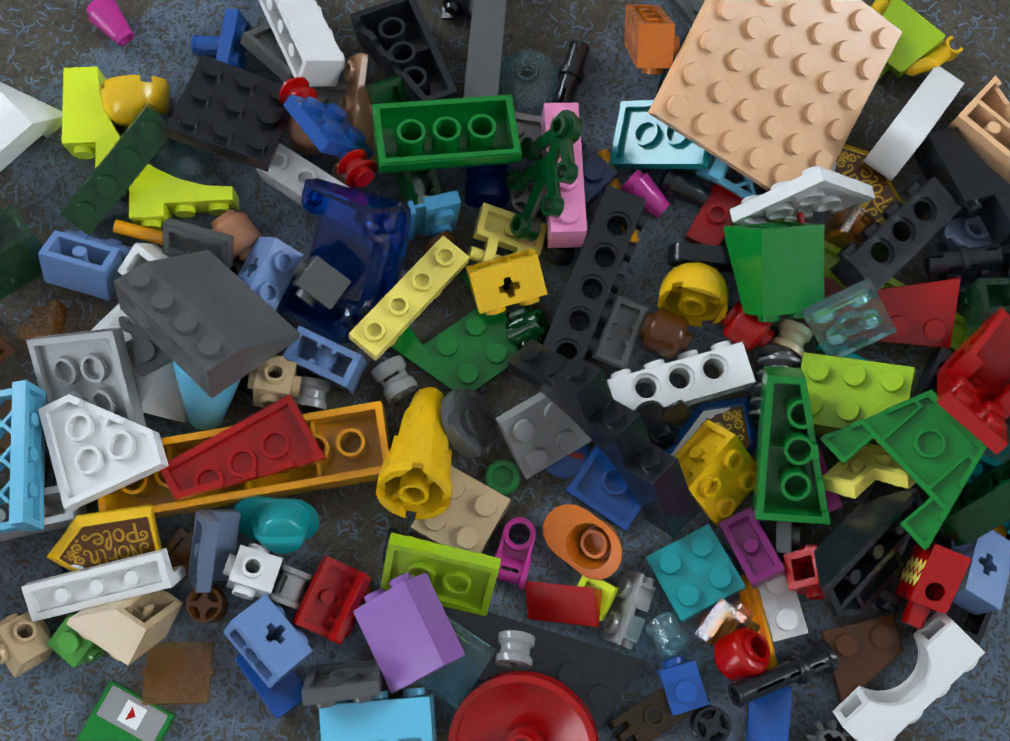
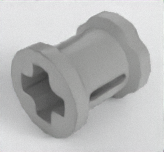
M282 564L281 570L283 574L276 591L271 593L269 599L298 610L300 606L299 599L306 582L311 581L313 575Z

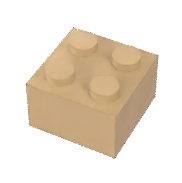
M451 466L450 480H452L453 492L450 506L445 512L436 517L414 520L411 528L434 543L483 553L506 513L511 499Z

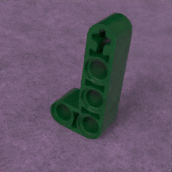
M1010 459L962 489L940 527L956 545L961 546L971 543L1010 520Z

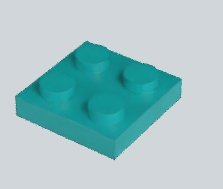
M709 524L645 557L681 624L746 590V585Z

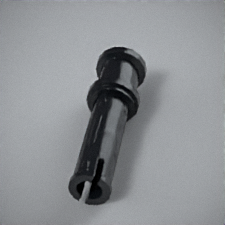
M825 640L816 641L812 648L803 652L793 651L788 654L784 662L768 668L758 675L729 684L728 694L733 704L741 708L747 703L795 682L805 685L812 680L813 676L822 672L832 673L838 668L836 654Z

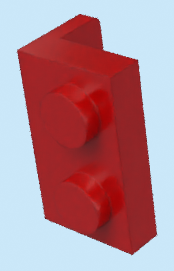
M323 555L292 622L340 645L343 639L347 638L353 630L355 624V614L353 611L359 607V604L365 602L364 597L370 593L372 576Z

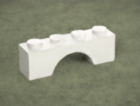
M936 612L925 623L923 630L918 629L913 634L918 648V659L914 671L906 681L895 688L882 691L858 686L833 710V713L842 727L857 741H894L896 736L908 724L916 722L922 716L923 710L936 698L944 696L955 680L964 672L972 670L985 652L950 617Z

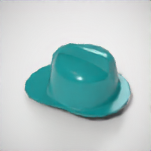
M256 496L240 500L233 508V510H238L241 514L240 532L251 539L258 540L268 551L276 554L292 553L299 549L305 540L315 534L320 521L317 511L310 504L299 499Z

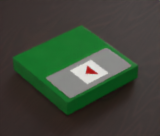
M110 680L76 741H163L177 715L121 683Z

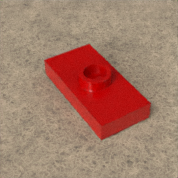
M715 183L708 199L701 207L690 227L685 240L694 244L720 246L725 237L724 226L732 224L729 209L742 204L741 201L743 199Z

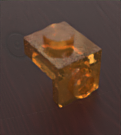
M720 598L715 607L703 616L700 627L695 634L706 643L715 646L720 637L733 632L740 622L755 632H758L761 626L752 620L755 612L743 603L736 600L732 605Z

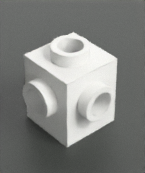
M251 543L248 547L240 545L237 555L230 553L223 571V575L229 576L226 587L233 589V595L243 599L253 600L254 596L261 598L265 594L270 597L283 558L269 554L270 551L258 544ZM247 570H253L255 573H249Z

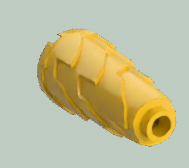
M434 387L419 389L414 394L410 406L403 415L399 433L397 436H394L390 452L383 462L377 481L376 496L379 502L388 511L403 518L406 517V511L416 512L415 520L430 519L445 512L451 503L453 492L452 480H450L452 449H449V440L445 434L441 419V406L445 396Z

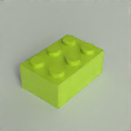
M803 353L801 369L807 381L815 434L825 435L829 432L837 431L855 421L868 418L914 396L916 384L915 367Z

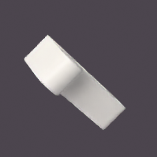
M940 66L933 68L863 162L892 181L929 134L962 88L964 82Z

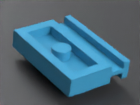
M457 190L425 197L423 202L414 205L413 200L407 202L405 231L408 241L414 240V235L421 233L423 238L429 236L436 237L445 231L452 233V230H456L461 206Z

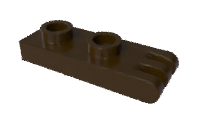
M662 686L606 724L610 730L617 728L622 723L626 726L624 730L614 736L617 741H624L632 736L634 741H652L700 708L674 716L671 715Z

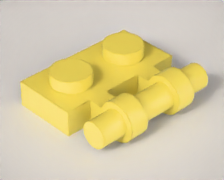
M483 203L479 210L473 238L485 242L484 249L471 246L468 252L469 260L480 263L501 257V255L496 254L497 246L514 253L532 248L539 257L542 251L547 224L541 222V232L535 241L520 240L510 230L511 220L516 213Z

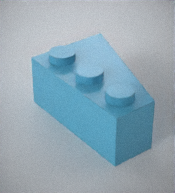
M425 687L403 689V696L388 697V690H385L368 702L355 703L349 699L337 701V704L328 708H319L321 741L437 740L434 693L425 694Z

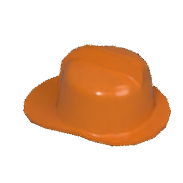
M573 504L555 507L547 514L543 523V536L547 546L558 557L589 579L601 580L608 578L618 570L622 561V546L617 532L609 523L600 520L588 510Z

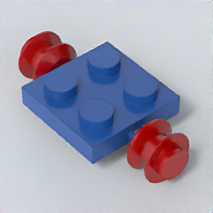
M296 77L285 81L279 92V101L321 153L340 157L337 173L341 177H346L345 182L347 186L357 188L370 184L374 179L377 165L373 160H369L374 152L366 144V136L346 119L347 113L341 107L334 103L329 105L320 103L317 100V91L309 87V82L306 78Z

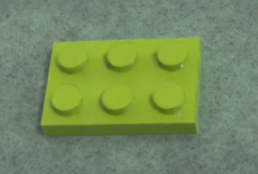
M391 532L380 589L389 590L391 588L389 582L409 572L411 577L427 573L443 607L486 617L498 576L501 558Z

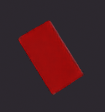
M526 581L525 591L529 619L599 627L602 590L590 587Z

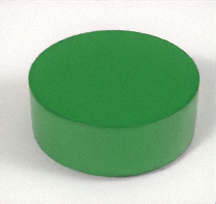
M504 459L497 460L488 466L485 473V482L488 487L507 496L518 488L520 472L513 462Z

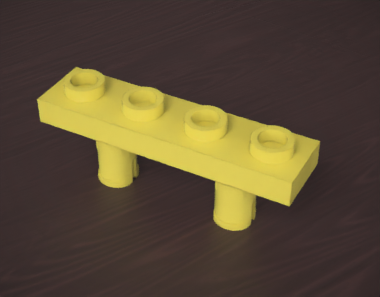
M442 236L349 333V339L376 361L389 347L395 344L397 338L427 306L441 295L444 288L469 263L470 257L445 236Z

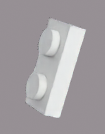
M786 573L759 586L772 642L809 633L797 593L789 590Z

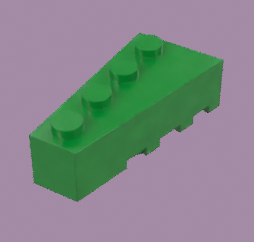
M763 366L752 506L755 519L831 525L807 381L801 368Z

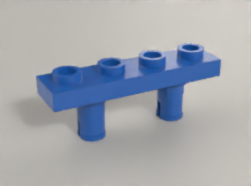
M226 8L221 35H193L191 39L192 52L196 56H216L218 61L245 70L246 48L240 43L243 33L251 30V25L239 9Z

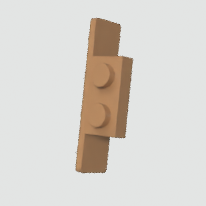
M359 53L352 55L350 60L346 62L344 68V79L347 81L346 94L341 99L340 107L347 113L346 119L366 136L365 142L374 152L369 160L376 162L372 106L367 89H364L368 54ZM336 163L333 168L332 177L347 186L345 182L346 177H341L337 173L338 163Z

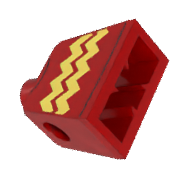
M931 543L925 551L916 544L906 567L902 570L896 588L897 595L908 599L900 621L923 630L931 609L946 614L972 558L935 543Z

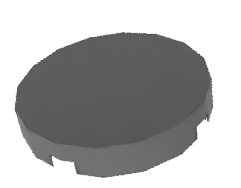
M458 388L448 392L442 401L441 419L445 434L453 448L462 456L470 459L489 453L494 446L496 432L495 427L490 428L489 419L492 418L491 411L484 399L476 391L469 388L465 390Z

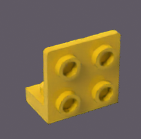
M708 419L674 456L679 460L691 496L712 523L720 527L718 523L731 516L754 489L755 461L736 434Z

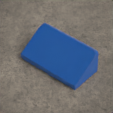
M241 654L234 658L239 668L276 719L282 718L303 701L301 690L304 684L294 670L269 689Z
M786 686L748 703L745 741H788L792 686Z

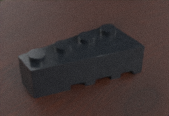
M390 0L350 14L357 41L388 78L393 76L402 77L408 102L458 98L457 89L416 0Z

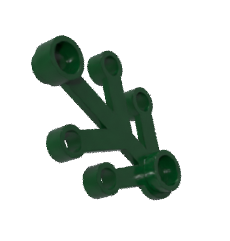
M562 110L553 118L550 129L537 139L525 137L520 143L522 157L529 160H536L541 151L548 147L549 150L545 157L524 171L513 169L507 176V188L517 192H523L528 184L536 180L524 211L514 215L510 223V230L517 239L533 242L538 238L542 223L536 212L540 203L541 211L546 216L557 218L564 210L560 182L571 185L578 177V166L575 164L573 144L579 140L583 129L581 119L573 111ZM560 154H561V160H562V161H560V162L558 163V159H559ZM547 188V195L543 198V195Z

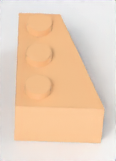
M995 75L946 129L957 127L975 153L993 171L1010 183V102L1000 90L999 86L1002 83Z

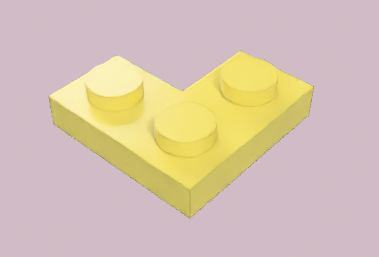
M871 443L866 445L846 464L843 465L839 461L822 476L825 490L854 499L875 480L910 489L915 484L881 446Z

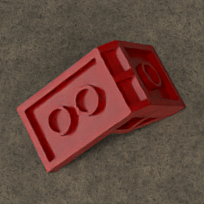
M1002 307L954 351L937 371V403L996 455L1008 445L1005 420L1010 416V314Z

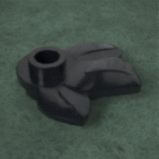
M678 400L666 407H663L658 401H645L634 410L641 415L650 442L664 451L677 443V427L688 416V408L683 400Z

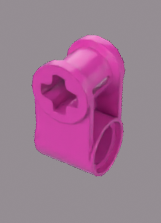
M516 517L506 523L499 548L495 553V557L501 558L497 579L516 584L520 590H524L532 560L530 556L536 535L534 525L525 518ZM517 524L525 525L530 532L529 540L522 545L513 543L509 538L510 529ZM502 566L517 569L519 572L514 573L503 570Z

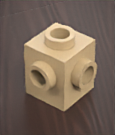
M275 355L251 371L247 388L253 389V406L266 408L289 394L294 398H298L302 377L296 376L297 362H292L283 356Z
M29 611L20 616L17 613L9 615L0 621V664L5 663L14 678L49 659L53 649L47 645L51 636L47 624L43 620L32 622Z

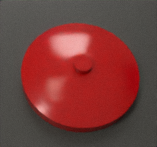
M509 671L484 680L470 691L454 715L448 741H599L595 722L588 708L568 686L542 673Z

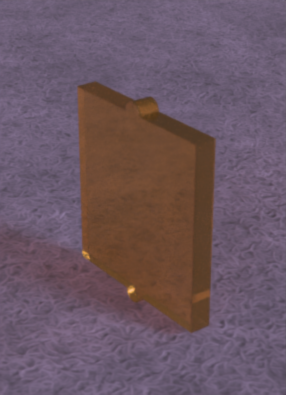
M159 642L149 649L146 669L142 671V676L145 677L142 704H209L211 677L215 675V671L212 669L214 643Z

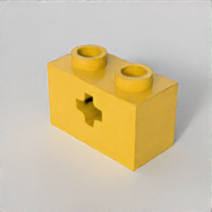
M532 248L465 267L474 302L480 314L486 312V315H496L506 311V306L519 303L521 306L531 305L540 300L539 297L548 295L538 254ZM509 277L512 281L510 289L504 290L502 287L504 279Z

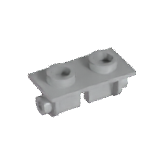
M625 570L623 577L619 579L616 585L619 591L612 610L606 615L603 623V640L632 650L634 643L638 644L645 619L635 616L634 613L636 609L648 613L654 592L656 591V588L653 587L654 579L646 577L642 573Z

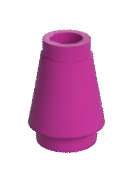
M93 0L88 5L86 12L89 15V21L120 47L126 45L134 38L135 34L115 0Z
M639 169L620 188V190L646 199L643 210L656 218L671 204L666 200V197L647 172L643 174Z

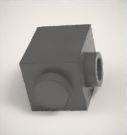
M312 256L310 260L304 257L292 272V275L296 277L292 285L298 289L295 295L311 307L317 303L327 310L332 309L351 283L348 278L318 256Z

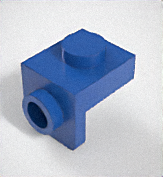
M679 655L662 661L664 668L656 670V674L661 680L671 715H678L709 705L695 660L685 661L684 656Z

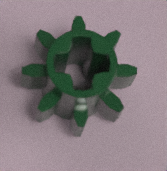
M528 305L509 313L512 321L506 323V333L512 344L515 346L523 345L524 347L532 339L540 344L545 342L542 335L549 332V324L541 310L535 309L532 311L531 306Z

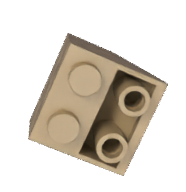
M160 590L83 609L70 617L66 624L77 631L84 639L92 641L107 651L112 658L130 665L166 637L183 602L167 591Z

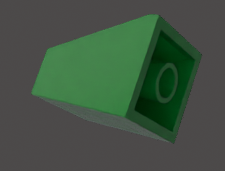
M778 221L724 226V236L744 313L758 316L759 322H776L780 320V315L788 314L789 318L796 319L809 318L810 312L824 310V224Z

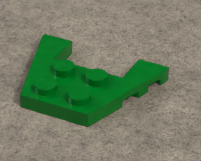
M466 272L461 275V279L471 291ZM477 308L424 345L419 341L411 328L408 327L397 338L395 344L390 347L450 391L458 388L463 390L469 388L477 392L508 370L510 367L507 361L518 352L517 346L512 344L506 333V323L509 322L506 312L486 315V312L480 314Z
M932 389L886 408L884 411L868 418L855 421L842 429L829 432L820 438V441L843 465L872 440H875L929 496L925 503L900 523V526L924 551L932 543L987 448L983 442L937 403V394Z

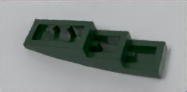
M393 76L366 85L371 106L372 104L408 102L401 76ZM436 169L394 173L406 204L412 200L414 205L421 204L425 197L442 194Z

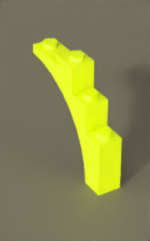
M97 66L64 68L62 145L76 158L93 159L95 157L96 168L121 137L115 122L109 119L101 102L100 84L104 85L106 78ZM149 163L123 194L126 195L129 191L130 220L134 224L160 231L162 230L163 223L168 218L172 219V214L181 218H191L200 212H209L211 215L220 216L231 209L239 211V196L232 186H210L181 180L156 169Z

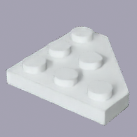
M815 166L804 170L801 173L802 176L792 181H782L772 185L771 190L762 195H752L744 198L741 201L742 204L729 210L732 222L740 225L766 223V218L768 220L784 218V221L797 220L798 212L804 214V219L811 218L813 210L815 212L830 210L831 214L845 212L875 199L872 186L825 169L822 166Z
M70 394L38 409L64 509L73 511L169 466L160 434L152 429Z

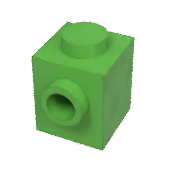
M78 612L68 615L47 642V645L73 668L87 662L92 664L105 653L104 649L92 641L84 639L77 631L66 624L68 619Z

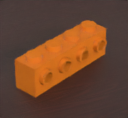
M626 4L624 46L636 68H642V73L662 74L663 68H671L673 58H676L680 50V37L675 35V23L659 5Z

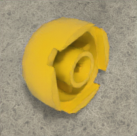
M124 75L104 80V85L100 84L103 109L109 119L122 127H128L147 102H150L167 116L171 103L170 83L166 79L157 76H151L152 82L141 81L140 75Z
M701 262L684 263L674 267L664 277L660 287L657 306L659 309L662 307L687 318L689 326L702 327L703 321L712 319V325L726 317L729 289L723 275L715 268Z

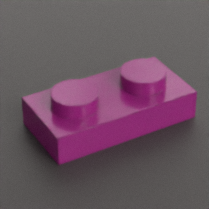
M751 507L718 523L753 589L786 573L782 562L759 521L755 519Z

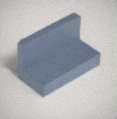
M196 509L187 579L196 593L211 592L212 581H228L229 576L223 575V571L229 554H236L241 517L238 510Z

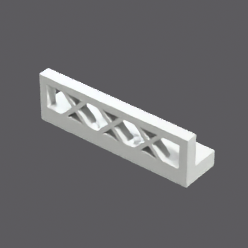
M164 548L28 582L21 588L31 621L34 622L172 588L186 576L184 565L172 567L167 549Z

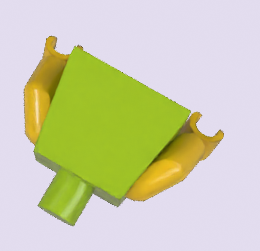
M875 0L871 5L872 9L902 31L877 82L888 70L898 78L905 74L913 77L931 71L945 62L954 60L963 51L962 47L958 50L952 49L949 43L954 39L953 36H949L944 41L946 37L944 33L902 0Z

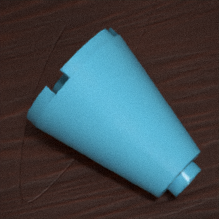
M172 360L189 424L199 430H212L219 427L225 418L240 380L211 398Z

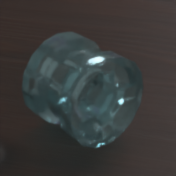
M673 612L660 614L651 620L645 628L646 636L650 641L655 642V650L662 659H670L681 654L691 643V637L686 630L679 627L680 620Z

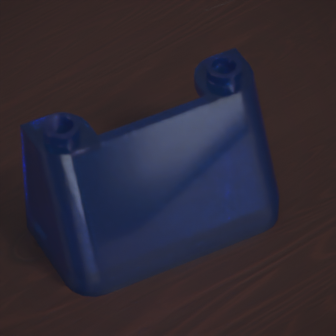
M318 178L305 179L302 191V206L307 212L318 215L309 260L312 256L320 257L348 278L351 283L332 309L327 310L317 303L311 307L295 295L298 289L292 285V281L282 297L280 312L338 344L352 342L349 339V333L398 283L412 223L411 208L392 199Z

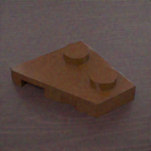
M893 614L819 631L821 639L829 643L838 660V668L831 674L839 702H843L858 686L864 687L903 652Z

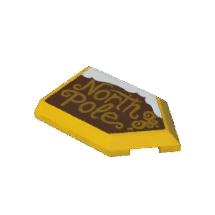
M844 144L831 171L871 185L875 195V199L848 211L833 214L848 240L858 235L871 222L875 220L877 222L883 219L880 214L881 211L895 200L900 202L901 198L889 179L863 162L870 153L869 151Z
M152 504L77 515L48 553L47 558L72 572L162 549Z

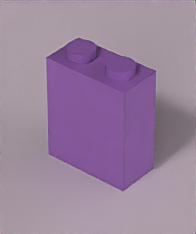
M408 572L394 578L389 582L391 586L389 590L385 591L384 588L368 594L364 597L366 604L353 611L391 694L420 681L466 656L427 573L411 577Z

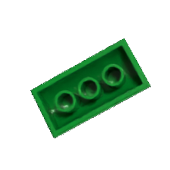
M512 94L372 104L373 138L379 174L521 162L522 150Z

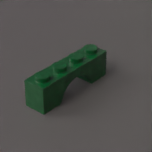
M147 102L100 164L83 181L63 206L60 215L90 236L168 140L165 134L170 118L150 102Z

